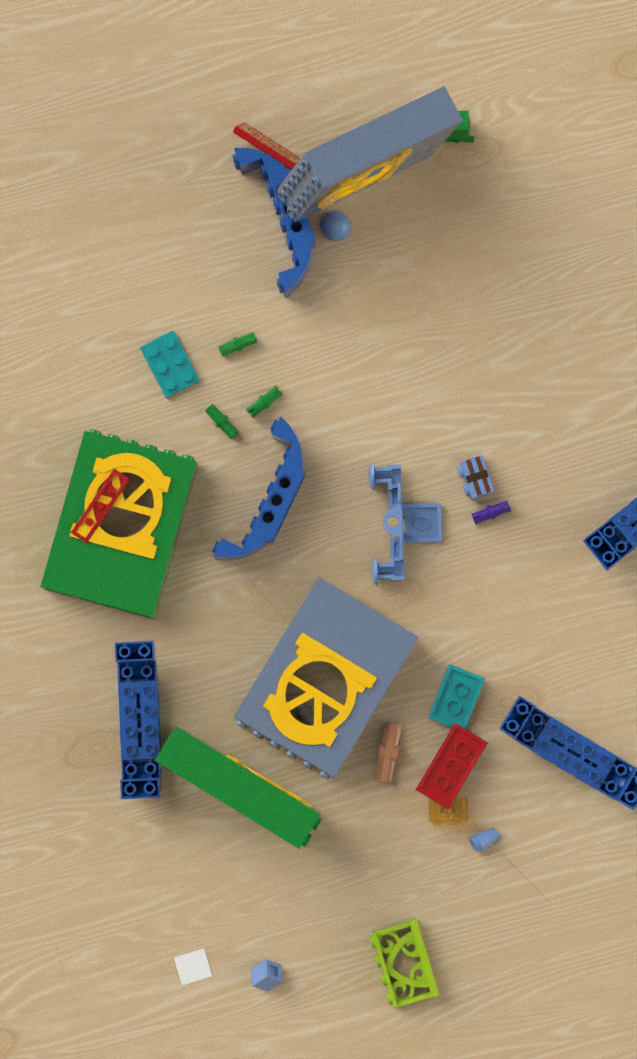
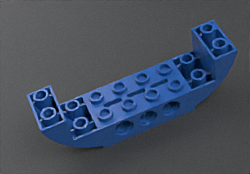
M234 148L235 154L232 156L236 170L240 169L241 174H245L261 168L264 181L268 180V183H266L270 198L274 197L275 199L273 200L275 213L281 216L279 218L281 230L283 233H287L285 237L289 251L293 250L292 260L295 267L279 272V279H276L280 294L284 293L286 298L299 287L309 270L312 249L316 248V240L308 217L295 222L287 214L285 202L281 201L278 196L277 189L291 170H286L279 161L259 150ZM296 228L301 230L300 232H293Z
M282 417L278 421L274 420L270 430L274 440L289 446L283 455V460L285 461L283 465H278L275 472V477L277 478L275 482H270L266 491L268 497L266 500L262 499L258 507L260 513L258 517L254 516L250 524L252 530L250 534L246 533L241 544L244 547H239L225 539H221L220 542L216 541L212 552L217 560L242 559L260 551L269 543L273 544L306 476V471L303 470L302 452L297 436ZM283 481L290 482L288 488H282L280 484ZM280 498L282 503L279 506H275L272 504L273 499ZM271 515L274 517V520L271 523H266L263 521L265 516Z
M637 498L582 540L606 571L637 547Z
M154 641L116 642L115 662L118 667L122 780H120L121 799L160 798L161 764L155 761L161 751L159 686Z
M518 696L499 730L593 789L635 810L637 807V767H634L536 708V705L523 697Z

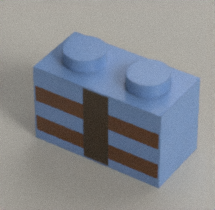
M482 455L459 463L460 467L457 470L460 478L465 480L466 485L463 488L466 497L470 496V499L473 500L494 492Z

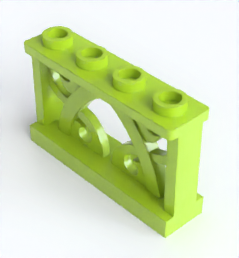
M416 918L372 932L373 936L369 937L372 948H377L378 955L375 956L378 967L382 966L384 972L381 975L383 986L388 985L390 993H387L386 996L389 1005L393 1004L395 1009L439 995ZM409 926L411 927V931L401 938L394 932ZM387 934L392 935L397 943L394 945L392 941L386 940L389 942V946L384 948L381 945V938ZM406 943L407 947L413 944L415 946L414 951H407L404 944ZM400 949L410 957H420L421 961L414 964L411 968L410 978L403 976L392 968L394 959ZM382 952L389 954L386 965L384 962ZM416 969H420L422 976L416 975L417 980H415L414 972ZM388 973L397 980L393 985H391ZM406 984L410 985V993L406 998H400L396 995L397 987H402L404 992ZM414 987H429V992L413 996Z

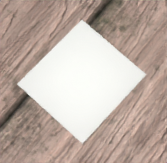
M204 948L174 957L182 985L212 977Z

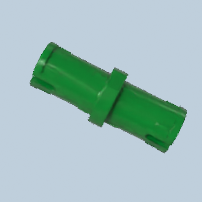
M254 332L240 338L235 337L233 338L234 340L218 346L222 357L236 351H243V348L257 343Z
M275 385L265 395H260L255 403L246 408V411L254 418L264 409H268L283 393L281 390L278 391L279 388Z
M214 404L205 410L216 423L215 426L217 428L220 427L230 439L239 433L228 420V416H224Z

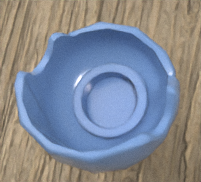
M339 211L328 212L322 218L320 224L323 234L333 241L344 240L350 234L351 225L349 219Z

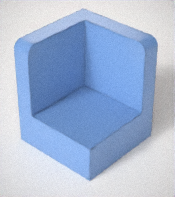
M266 959L251 970L253 987L269 991L282 982L281 964Z

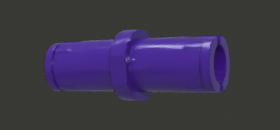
M505 500L493 506L489 505L486 509L471 513L475 525L483 521L493 520L499 515L511 512L508 501Z

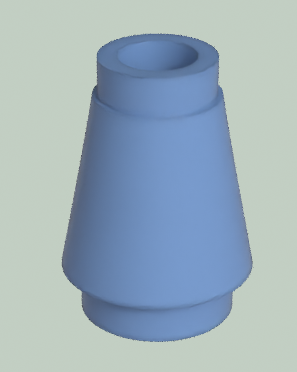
M492 828L473 834V837L469 838L476 852H482L499 839L500 836L498 831Z

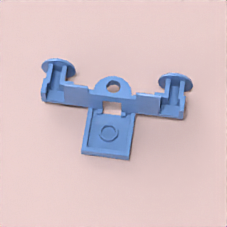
M372 462L369 466L371 489L375 490V484L388 483L390 510L384 516V527L388 534L393 537H399L398 539H390L391 563H377V557L373 560L372 578L374 584L378 586V579L405 581L404 543L442 542L441 503L402 504L401 465H387V467L374 468V462ZM390 517L398 519L399 523L396 527L388 525L387 522ZM403 517H405V531H403Z

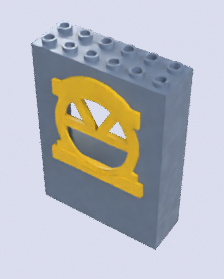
M445 86L305 152L278 187V196L281 201L285 202L289 216L295 222H298L429 158L463 119Z
M318 577L234 715L235 724L243 729L249 727L253 730V735L261 740L263 737L270 740L269 744L278 750L280 747L285 749V754L294 760L296 757L303 760L302 764L311 770L313 767L320 771L319 775L329 780L330 777L334 779L417 641L418 636ZM314 661H323L334 665L342 672L347 683L345 705L294 676V672L301 666ZM288 682L306 692L290 702H286L285 693ZM314 697V725L302 724L290 714V710ZM322 702L339 712L333 720L326 724H322Z

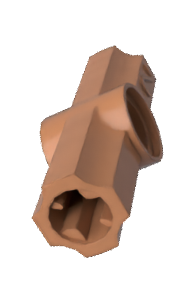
M385 722L382 742H380L377 756L378 764L375 780L391 783L394 764L397 761L399 751L398 742L402 725Z

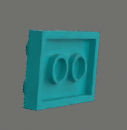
M174 330L140 347L166 399L200 382Z
M449 664L428 718L449 727H453L454 723L466 729L485 678Z

